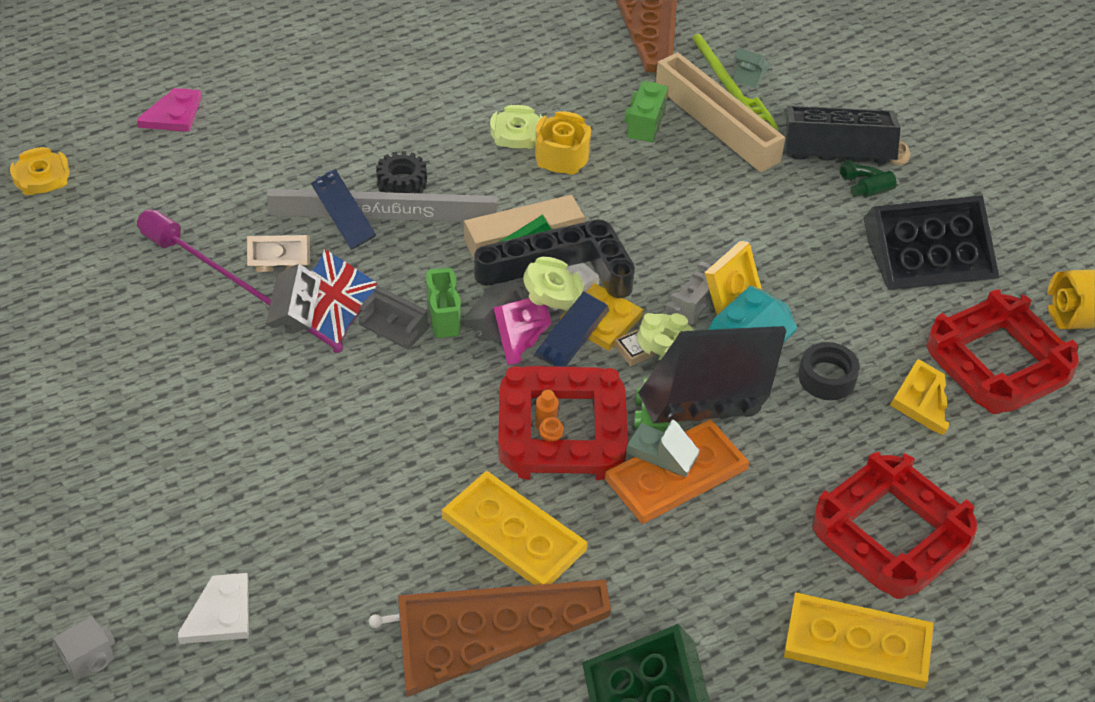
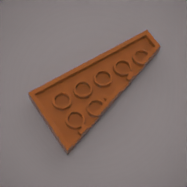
M615 0L645 71L657 73L658 61L673 55L677 0Z
M606 580L398 595L406 698L610 617L611 607Z

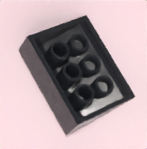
M787 105L786 152L791 154L792 158L807 159L808 155L819 156L821 160L831 161L835 160V157H846V160L861 162L863 158L874 159V162L890 163V160H898L901 127L893 110Z
M983 195L873 206L863 217L869 247L888 290L1000 278Z
M785 327L681 331L638 392L653 423H670L672 419L679 422L688 420L702 421L711 418L727 419L734 416L751 417L757 414L772 390L786 335Z

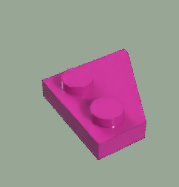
M173 88L137 118L138 128L190 132L201 100V91Z
M529 298L494 307L507 364L519 363L522 360L520 355L525 349L532 347L538 340L540 333L545 332L550 326L551 319L548 306L545 304L536 305Z

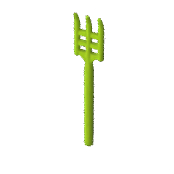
M695 34L692 38L693 42L729 93L755 114L762 113L758 116L763 120H767L778 131L774 118L758 97L754 99L744 97L739 87L701 34Z

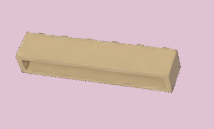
M677 52L658 61L656 83L668 86L667 97L760 173L781 162L785 136Z

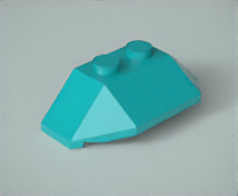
M750 285L713 319L708 330L784 326L786 329L785 343L796 332L797 326L788 304L765 290Z

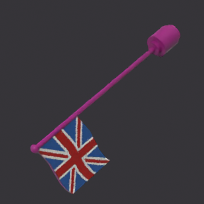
M147 209L140 214L137 220V228L140 229V233L164 249L178 244L270 306L271 299L180 239L181 227L178 223L158 210ZM324 249L319 262L311 271L321 277L311 329L307 331L332 347L334 353H340L343 350V344L341 343L350 325L362 312L360 307L374 292L377 282Z

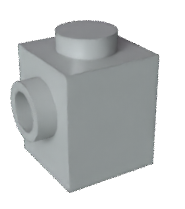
M93 616L53 637L59 657L75 681L89 673L103 670L110 661L115 659L111 646L116 643L112 633L106 625L100 628Z

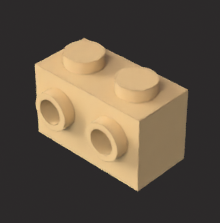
M309 235L247 236V266H256V272L274 271V266L285 265V270L297 264L302 266L310 265Z

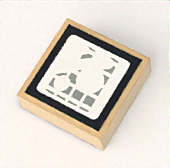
M638 330L615 339L614 347L630 366L656 355L653 351L649 355L640 347L637 341Z

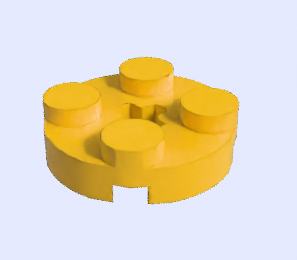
M45 147L33 148L21 153L19 161L15 165L12 162L10 166L14 185L21 189L25 195L46 193L64 187L70 174L66 156L58 151L59 155L51 153V149Z

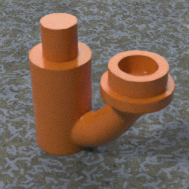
M544 390L536 400L535 427L539 430L543 439L556 441L562 437L564 427L558 419L559 401L554 396L553 391Z

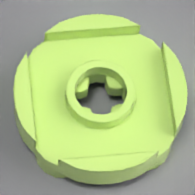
M528 106L504 107V112L497 115L496 111L492 115L490 120L491 136L494 138L495 144L501 147L532 149L535 147L536 125L542 116L540 114L539 118L538 115L534 114V109Z
M540 257L536 259L535 263L531 262L523 277L525 287L530 292L529 299L534 304H545L549 307L565 311L570 309L583 292V281L576 271L572 275L571 272L566 270L568 266L566 263L552 257Z
M647 313L644 315L638 330L637 341L646 353L650 355V352L653 351L660 355L658 360H661L681 331L694 330L688 325V319L682 314Z

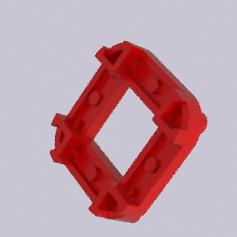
M1000 289L990 291L987 300L950 317H947L944 313L938 315L931 327L926 343L932 358L976 403L986 408L992 414L1014 411L1066 386L1073 379L1079 363L1077 354L1079 347L1073 339L1066 343L1063 342L1029 309L1032 302L1029 297L1024 294L1021 295V298L1001 294ZM1004 327L1039 362L1008 377L1003 372L995 376L965 345Z
M514 366L507 369L506 375L499 387L498 457L500 463H503L508 469L518 474V478L530 480L531 473L595 474V481L605 480L606 471L626 462L628 445L626 390L617 370L597 367ZM544 390H551L557 399H593L595 440L548 441L545 439H531V398H538Z
M878 451L869 456L864 467L830 493L825 490L820 495L813 518L812 529L828 548L876 588L896 599H903L906 596L922 591L970 549L978 530L977 521L973 514L975 507L967 499L959 504L913 468L915 458L906 453H903L902 457L881 455ZM888 492L936 529L906 555L900 553L897 557L852 522Z

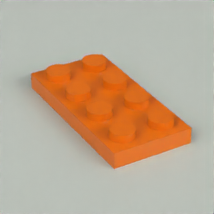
M711 419L685 431L687 436L700 450L687 477L637 457L605 472L606 482L642 525L748 470L749 461Z

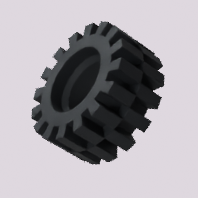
M396 151L392 152V157L387 154L384 156V160L380 159L378 161L376 176L377 187H379L380 192L422 194L423 189H426L427 168L422 157L418 156L416 158V154L412 152L408 156L407 151H402V155H398ZM397 174H407V175H409V176H407V177H396L395 175H397Z

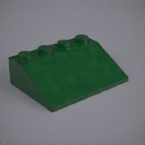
M679 624L582 662L590 702H710L695 641Z

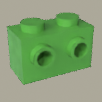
M642 81L639 90H634L631 99L632 107H627L624 122L628 123V138L654 142L666 110L668 86Z

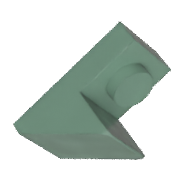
M737 48L734 58L738 61L733 80L757 88L770 64L763 55Z
M673 419L665 432L641 423L627 445V454L684 477H687L700 451Z

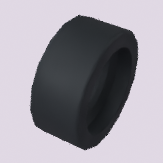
M834 342L814 344L805 350L801 359L798 373L799 382L804 390L814 397L823 400L845 398L854 391L860 371L859 359L853 351L844 345ZM818 363H831L843 369L847 376L839 379H828L814 372L812 366Z

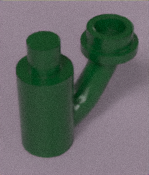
M847 160L844 164L840 165V174L844 180H855L857 175L866 177L860 179L858 185L851 187V194L854 197L863 195L864 198L893 190L897 186V180L892 171L884 172L875 167L855 165L851 160Z

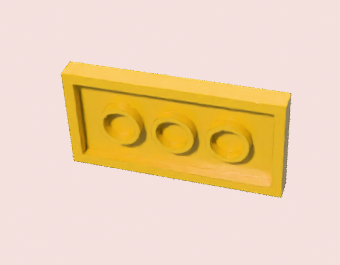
M487 470L442 509V518L533 585L552 584L587 551V541Z
M795 592L783 658L925 689L928 682L934 623Z

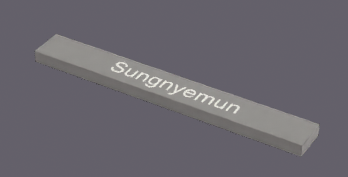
M268 189L267 191L269 215L330 217L315 190ZM350 191L364 216L370 219L464 221L497 213V196Z

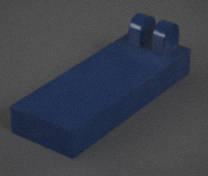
M336 169L326 171L325 175L322 177L318 176L315 178V181L311 182L313 189L351 250L376 237V233Z
M583 291L536 350V357L540 360H545L555 367H566L609 312L608 305Z

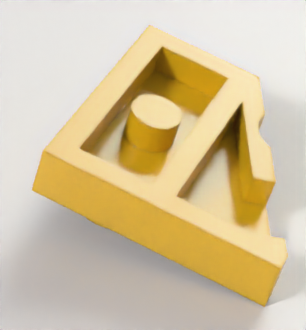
M917 359L890 406L930 430L944 435L949 428V422L945 421V409L947 408V396L944 393L946 387L945 374Z

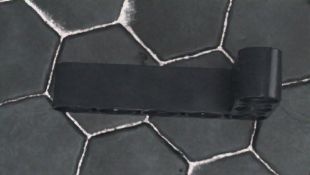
M591 220L479 247L474 253V278L481 285L488 286L523 278L531 262L535 263L536 259L540 257H552L563 261L568 266L590 261L606 291L613 297L625 298L633 291L634 263L612 226L605 220Z

